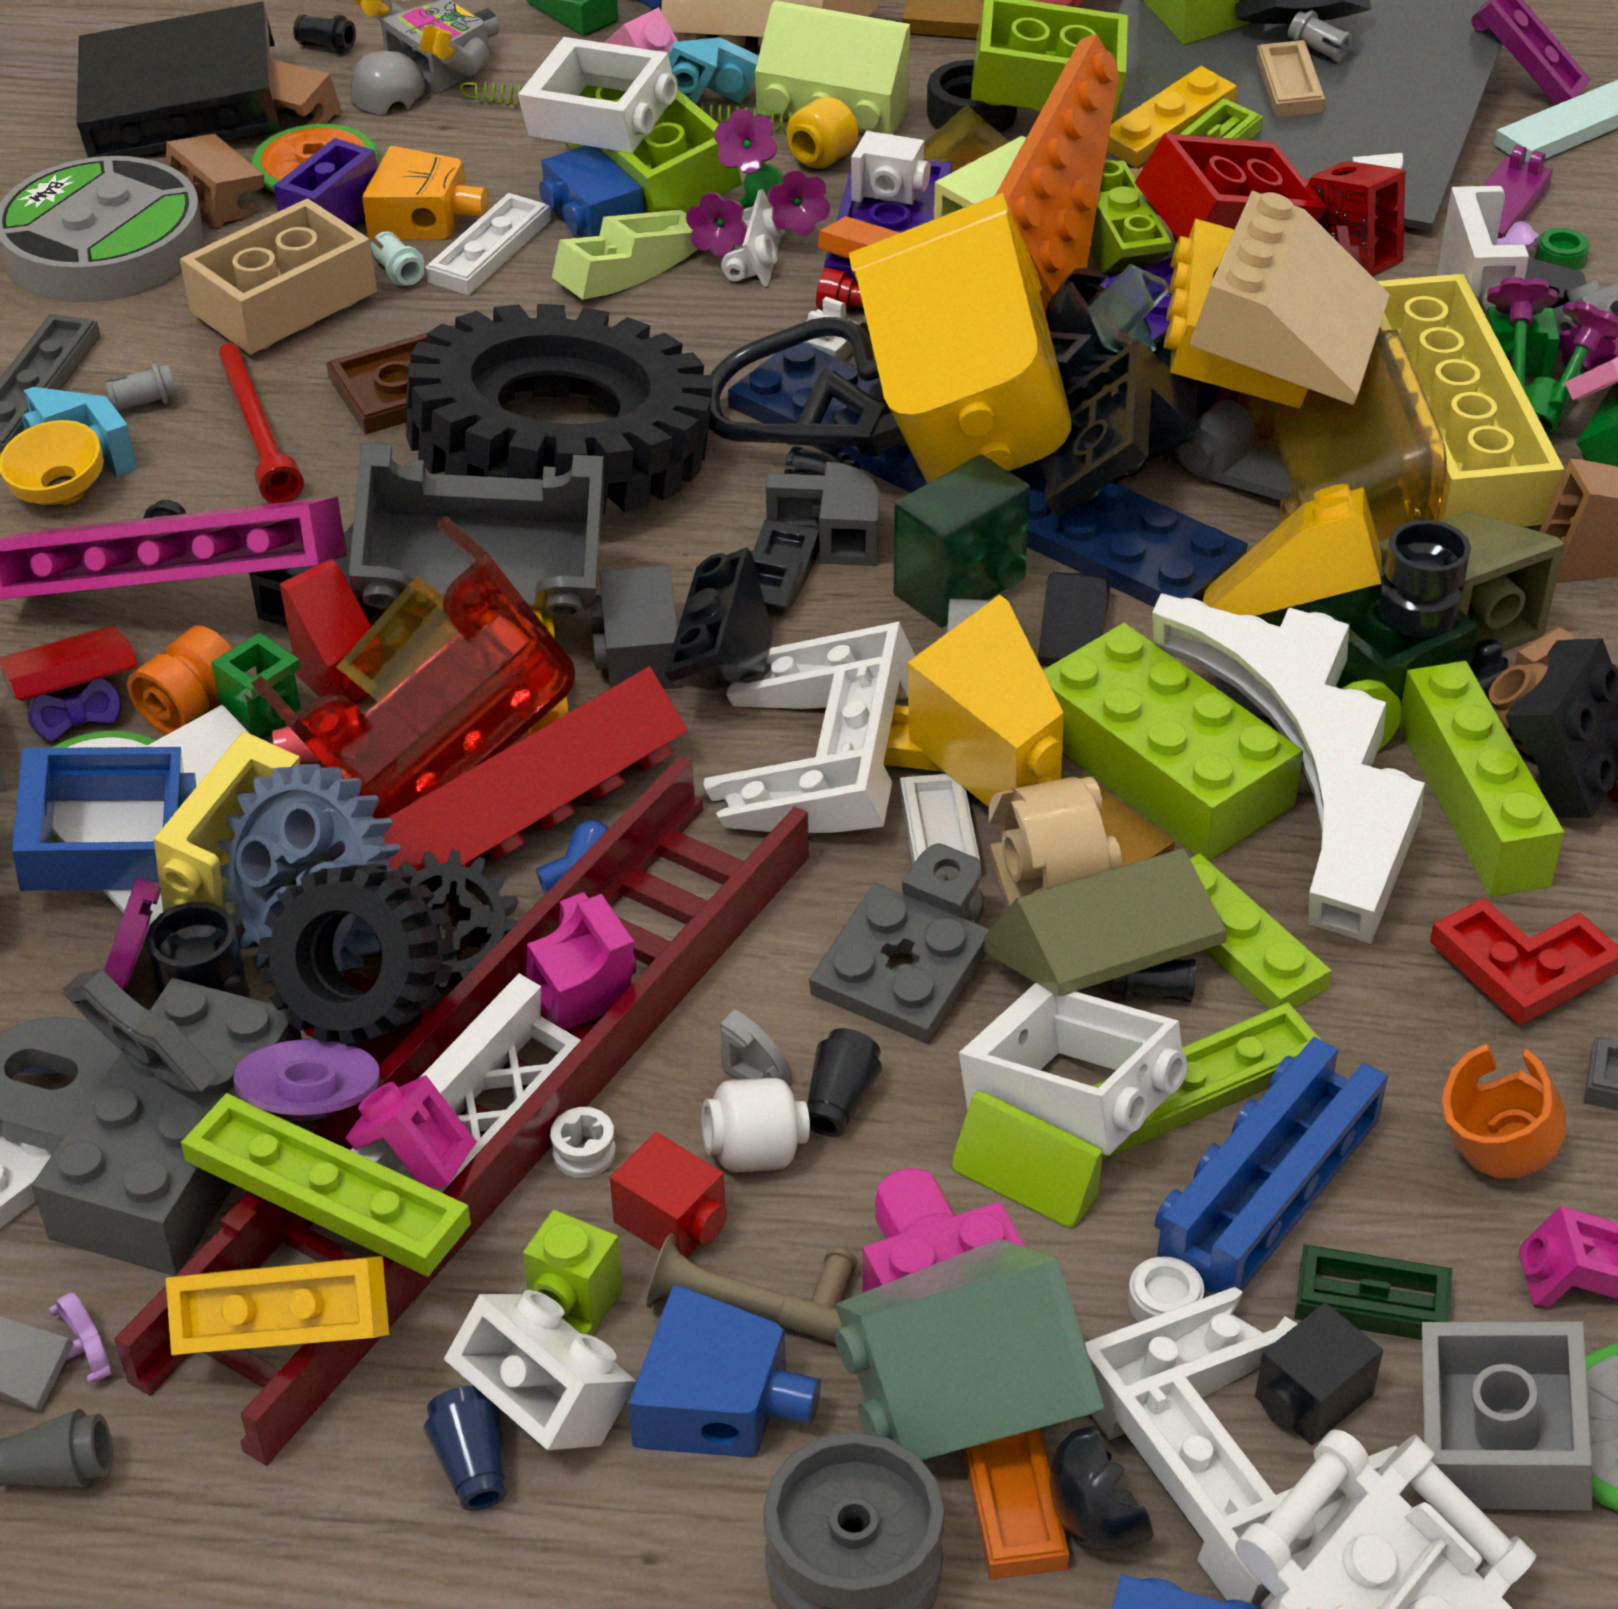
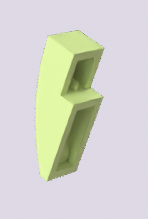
M682 210L603 217L599 236L559 240L552 278L584 300L610 295L639 285L662 274L698 250L691 242L693 230L686 222L687 213Z

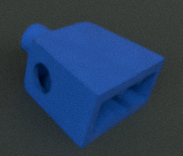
M673 1285L628 1402L633 1447L649 1450L751 1457L759 1452L770 1416L807 1425L812 1424L819 1403L821 1379L785 1371V1330L778 1323L688 1288Z

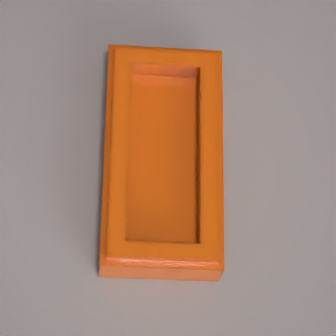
M1040 1428L962 1449L989 1580L1068 1570L1069 1551L1063 1526L1052 1503L1049 1486L1050 1470Z

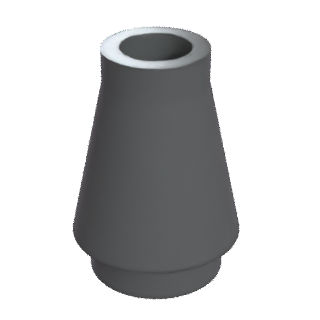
M77 1409L13 1436L0 1439V1487L8 1485L89 1488L95 1478L108 1476L112 1469V1438L109 1426L101 1414L86 1415L83 1410Z

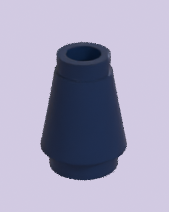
M475 1386L457 1387L439 1394L427 1406L429 1419L424 1424V1432L456 1495L459 1497L461 1507L469 1511L489 1508L502 1501L507 1495L504 1484L505 1474L499 1407Z

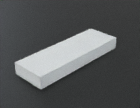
M507 193L425 267L426 283L470 296L551 221L550 205Z

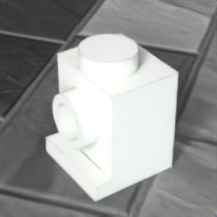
M866 131L851 156V200L861 202L863 197L912 205L919 191H926L930 179L931 165L929 161H924V140Z

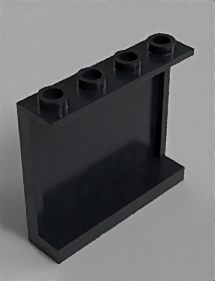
M264 2L80 35L78 46L77 126L88 158L101 156L136 157L166 151V142L210 134H216L222 140L281 129L280 117L272 88L270 47L275 46Z

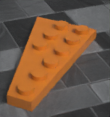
M1098 34L1079 40L995 194L1004 193L1036 268L1042 288L1040 295L1045 313L1051 297L1060 284L1074 269L1087 268L1119 81L1116 60L1111 52L1106 51Z

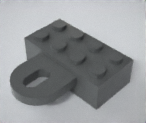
M171 978L150 1009V1012L158 1017L172 1020L219 1073L202 1092L183 1090L157 1077L149 1069L157 1062L155 1058H152L149 1063L139 1061L127 1050L124 1049L122 1051L92 1023L68 1017L41 1018L25 1022L1 1034L0 1135L14 1141L54 1152L31 1185L48 1239L175 1276L184 1267L234 1184L186 1162L181 1141L226 1093L241 1099L235 1091L233 1076L236 1066L243 1058L258 1049L272 1044L302 1040L301 1031L288 1023L293 1014L291 1009L287 1008L277 1011L273 1004ZM30 1067H41L76 1077L68 1086L56 1090L44 1089L12 1079L18 1072ZM269 1112V1113H271V1114H273V1115H275V1116H277V1114H278V1113Z

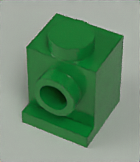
M1488 307L1486 318L1513 368L1515 327L1510 325V314L1500 313L1496 311V307ZM1544 308L1542 313L1532 315V324L1527 327L1525 377L1552 378L1560 341L1553 308Z
M258 632L211 662L220 706L223 705L251 735L256 737L272 736L273 730L285 728V719L301 709L295 672L301 669L299 659L262 633ZM255 666L257 676L251 678L245 672Z

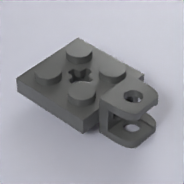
M937 843L928 847L917 858L902 881L903 894L874 882L809 978L811 995L929 1045L987 954L983 951V937L990 929L977 924L984 908L983 893L980 889H977L982 876L980 860L977 857ZM952 866L959 871V874L951 880L945 875L935 876V872L941 867ZM895 954H910L912 959L917 962L914 966L902 964L897 971L889 969V957Z

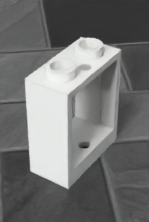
M563 37L518 93V98L528 136L633 153L645 136L652 131L654 124L668 105L674 101L677 95V79L672 74L668 52ZM587 85L626 91L618 102L579 96Z
M1037 983L1031 986L959 1052L967 1110L977 1090L984 1091L1101 1148L1103 1154L1108 1156L1132 1132L1137 1131L1145 1119L1171 1093L1179 1089L1185 1080L1187 1059L1182 1052L1178 1020L1079 992L1057 996ZM1060 1053L1116 1071L1099 1088L1041 1071V1069Z

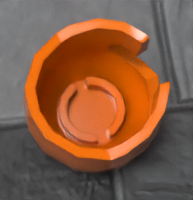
M1483 1044L1467 1052L1450 1071L1442 1094V1106L1446 1124L1457 1152L1475 1170L1499 1180L1522 1179L1544 1169L1556 1158L1566 1136V1111L1560 1094L1544 1065L1526 1048L1522 1056L1529 1074L1519 1070L1491 1082L1476 1084L1481 1076L1496 1070V1058L1489 1044Z

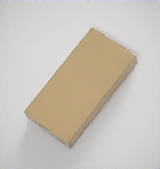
M1299 40L1258 45L1256 60L1275 118L1324 113L1325 97L1305 41Z

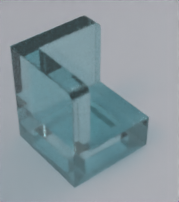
M1130 264L1089 306L1087 310L1103 347L1119 353L1139 339L1152 352L1156 350L1143 318L1170 291L1166 280Z

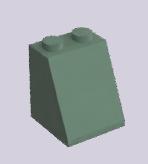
M996 1239L835 1304L842 1328L835 1330V1343L844 1366L850 1374L854 1375L857 1373L865 1401L858 1404V1414L865 1434L889 1438L917 1454L921 1460L1082 1417L1105 1408L1059 1258L1002 1239Z

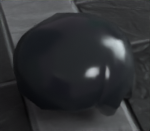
M1087 1426L1072 1431L1061 1442L1051 1464L1049 1486L1052 1503L1063 1528L1079 1544L1096 1551L1116 1550L1151 1540L1154 1532L1145 1507L1137 1504L1130 1491L1113 1489L1116 1482L1124 1474L1123 1466L1110 1462L1112 1455L1105 1450L1103 1439L1095 1426Z

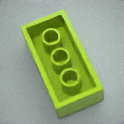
M587 85L579 96L618 102L626 91ZM678 89L672 104L668 105L654 124L652 131L645 136L633 153L600 148L643 188L644 213L682 210L687 213L690 208L700 204V200L705 194L716 192L722 196L742 185L739 168H726L718 159L720 146L714 139V132L719 124ZM565 142L572 150L585 146Z
M1125 622L1043 670L1064 712L1062 754L1194 855L1200 853L1210 861L1295 806L1303 750Z

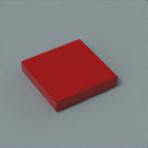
M115 625L0 657V668L3 678L15 699L19 701L131 670L137 665L132 645Z

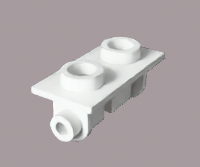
M763 189L758 190L754 206L744 209L742 220L748 226L744 242L735 245L734 250L723 257L721 268L725 276L731 281H740L757 275L763 287H768L774 264L777 262V252L781 237L784 235L785 230L779 229L774 225L771 217L774 208L769 204Z

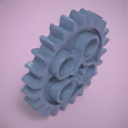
M320 764L294 765V767L274 768L272 777L255 778L253 782L256 793H241L237 796L244 814L226 815L225 821L234 831V838L218 841V846L230 855L229 864L220 866L221 876L230 879V888L223 891L224 902H234L236 910L231 915L234 925H244L246 929L239 945L241 949L259 947L260 938L272 936L273 929L266 926L264 922L269 910L285 908L278 897L288 887L292 886H282L297 883L296 886L302 885L300 878L313 872L327 871L328 868L381 864L387 865V871L397 870L389 868L388 859L401 850L400 844H385L382 837L393 823L391 818L374 819L372 816L379 798L376 795L359 796L362 782L359 778L342 779L341 768H321ZM333 859H335L334 861H327V862H322V863H320V861L333 860ZM349 913L341 921L333 940L334 961L342 976H344L346 971L362 969L364 967L362 956L379 954L381 951L373 928L364 919L353 913ZM257 954L256 965L259 967L270 966L269 955Z

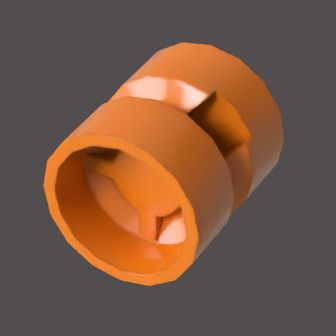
M194 625L165 647L164 654H157L128 676L127 688L135 708L154 729L164 735H168L201 717L209 708L215 709L220 706L211 662L233 648L217 632L205 626Z

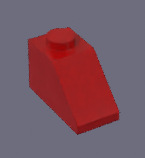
M332 558L280 583L292 654L300 661L301 669L296 671V675L328 706L340 701L344 707L386 686L379 640L339 565Z

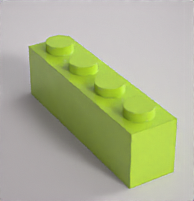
M1462 661L1407 670L1401 702L1402 715L1399 729L1489 897L1551 887L1564 830L1468 663Z

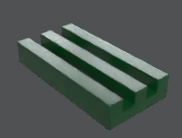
M1303 1244L1294 1319L1303 1320L1326 1302L1359 1330L1422 1340V1322H1449L1453 1268ZM1315 1274L1360 1281V1284L1315 1277ZM1393 1286L1435 1294L1434 1296H1430L1418 1293L1390 1289V1287Z

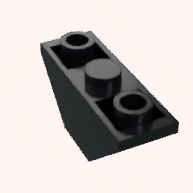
M747 547L728 555L724 553L714 554L696 567L664 673L671 683L715 690L764 672L773 633L754 558Z

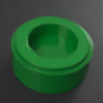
M1567 228L1550 229L1539 236L1535 259L1578 271L1586 265L1590 243L1584 235L1575 230Z

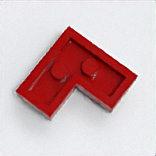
M1485 898L1433 923L1430 943L1520 1026L1618 974V945L1581 912L1531 938L1526 936Z

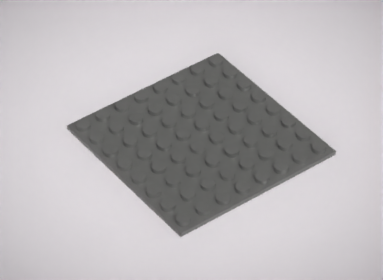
M1124 0L1118 14L1128 15L1127 67L1115 121L1199 66H1203L1237 85L1236 102L1234 103L1263 116L1262 130L1251 140L1275 142L1304 179H1309L1312 175L1341 162L1352 161V157L1402 153V170H1405L1404 228L1432 232L1503 43L1490 28L1478 31L1472 26L1471 19L1487 0H1370L1371 10L1324 21L1353 35L1351 46L1344 43L1339 45L1332 41V43L1348 50L1346 56L1337 63L1332 58L1307 47L1325 97L1324 113L1275 118L1256 60L1257 46L1293 41L1288 38L1290 24L1249 23L1183 45L1142 0ZM1232 115L1226 118L1222 123H1220V125H1223L1227 120H1229L1232 117ZM1108 151L1106 152L1105 160L1121 161L1120 158ZM1146 162L1140 165L1139 167L1143 168ZM1126 163L1128 167L1135 168L1130 164Z

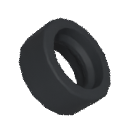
M973 59L954 61L940 66L930 74L927 83V116L930 124L940 132L954 137L975 139L991 137L1002 133L1014 124L1017 106H995L983 101L968 99L971 98Z

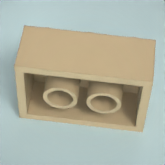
M308 198L180 258L190 312L250 355L257 351L265 350L272 346L273 343L299 330L309 328L315 322L341 309L349 308L357 301L377 292L370 239Z

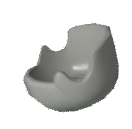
M384 50L371 52L363 56L354 68L351 83V102L361 110L376 115H386L390 106L399 101L404 103L406 109H410L413 102L424 94V74L420 66L405 54Z

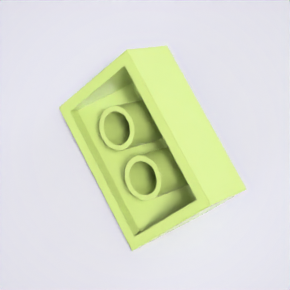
M774 0L771 4L755 69L756 113L763 114V109L765 108V115L771 116L774 109V117L780 118V112L783 110V118L789 119L790 111H792L793 115L815 99L830 96L839 99L850 108L856 118L858 132L872 131L893 135L909 110L910 24Z

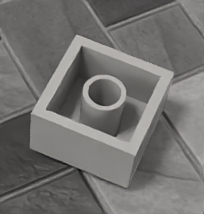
M1583 1321L1422 1322L1424 1443L1434 1452L1431 1461L1479 1509L1593 1511L1592 1461Z

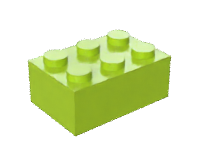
M984 0L975 45L971 100L983 101L995 106L1010 105L1030 108L1041 112L1079 40L1098 34L1106 51L1111 52L1114 56L1118 68L1119 81L1112 121H1115L1126 76L1128 15L1030 0Z

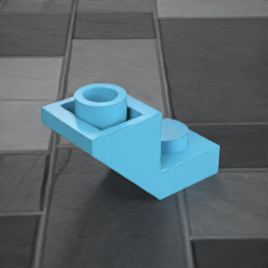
M720 37L673 42L668 51L672 74L677 79V89L695 104H697L705 88L741 104L755 80V69L759 55Z
M40 387L24 390L29 409L28 413L22 414L25 430L37 424L57 420L76 421L85 424L98 436L103 458L116 476L137 469L128 425L106 396Z

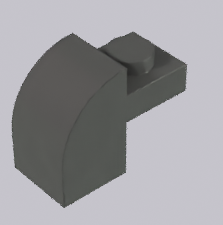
M826 462L825 476L768 473L766 482L767 520L819 529L820 564L877 566L880 494L877 485L866 473L855 467L836 462Z

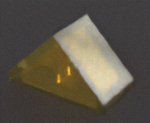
M966 104L924 143V160L952 162V172L1009 143V141Z

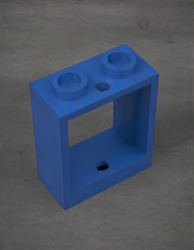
M181 747L22 748L12 845L19 890L132 889L136 877L159 884L154 841L51 843L55 801L164 800V827L197 787L196 774L184 773Z

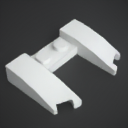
M900 622L772 647L769 650L765 668L769 671L762 680L750 683L734 682L730 685L726 695L733 707L826 708L816 757L704 779L703 785L711 801L726 799L728 803V808L716 812L724 828L771 832L794 806L808 812V833H835L884 827L892 781L883 763L895 702L897 699L908 698L907 662L915 657Z
M1232 1287L1085 1342L1105 1406L1104 1409L1091 1415L1109 1440L1123 1434L1127 1435L1204 1540L1197 1561L1226 1601L1242 1600L1254 1604L1260 1609H1264L1261 1604L1271 1592L1241 1562L1235 1552V1544L1251 1524H1263L1293 1488L1275 1495L1202 1398L1259 1368L1262 1353L1295 1327L1297 1323L1284 1316L1275 1329L1264 1333L1232 1315L1243 1293L1238 1288ZM1395 1445L1368 1456L1369 1464L1378 1471L1398 1447ZM1337 1487L1290 1544L1291 1559L1294 1562L1298 1560L1348 1499V1496L1339 1487Z

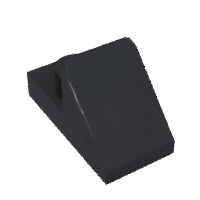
M1053 572V574L1048 576L1038 653L1040 666L1049 667L1104 635L1112 578L1090 576L1084 573L1071 574Z

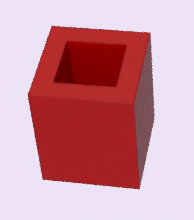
M655 1132L609 1177L614 1223L659 1251L666 1237L673 1233L674 1245L687 1258L700 1244L707 1245L712 1242L724 1226L727 1218L724 1172L658 1132Z

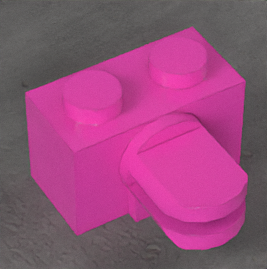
M915 1168L897 1170L886 1176L877 1187L875 1220L885 1239L863 1247L862 1293L996 1239H1002L1023 1247L1026 1246L1000 1201L956 1215L939 1183L929 1171Z

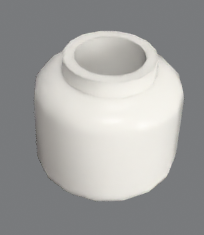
M756 1078L723 1081L717 1088L714 1098L705 1099L703 1102L701 1123L706 1154L708 1156H717L720 1165L730 1172L785 1169L794 1159L797 1144L808 1142L810 1120L805 1101H795L790 1087L784 1080L778 1078Z

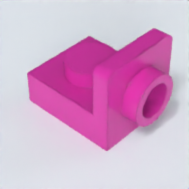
M427 1075L400 1087H397L394 1082H389L370 1093L360 1103L358 1110L362 1115L346 1136L347 1141L354 1150L384 1138L417 1182L435 1190L450 1183L477 1142Z
M1560 1206L1520 1245L1519 1255L1534 1305L1550 1308L1572 1286L1618 1299V1222Z

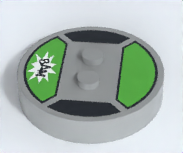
M101 156L62 163L40 171L20 182L0 202V255L6 273L22 288L51 299L73 302H96L124 298L148 291L179 275L182 272L180 258L201 249L203 246L204 228L196 189L191 181L181 172L154 160L130 156Z

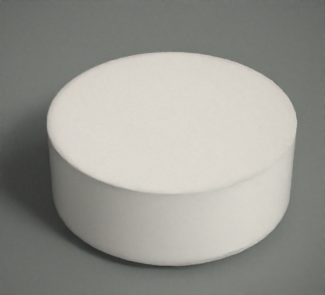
M1164 1256L1148 1259L1138 1265L1131 1275L1128 1292L1130 1312L1138 1322L1203 1299L1204 1283L1197 1270L1183 1260Z

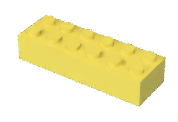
M1464 274L1377 281L1390 296L1366 369L1371 375V380L1384 409L1401 415L1409 423L1401 446L1435 521L1471 511L1522 527L1542 525L1565 469Z

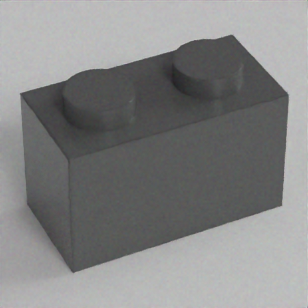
M670 565L599 571L601 595H596V601L590 607L592 631L604 630V634H593L596 670L608 669L610 689L649 666L663 689L682 688L680 684L671 683L664 674L678 630Z

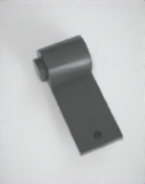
M1230 399L1216 401L1197 417L1196 430L1185 443L1175 448V454L1180 464L1189 473L1197 477L1298 506L1313 501V494L1321 489L1346 484L1345 482L1322 479L1326 465L1255 446L1256 429L1254 419L1242 404ZM1352 473L1350 476H1347L1348 480L1354 477L1355 473Z

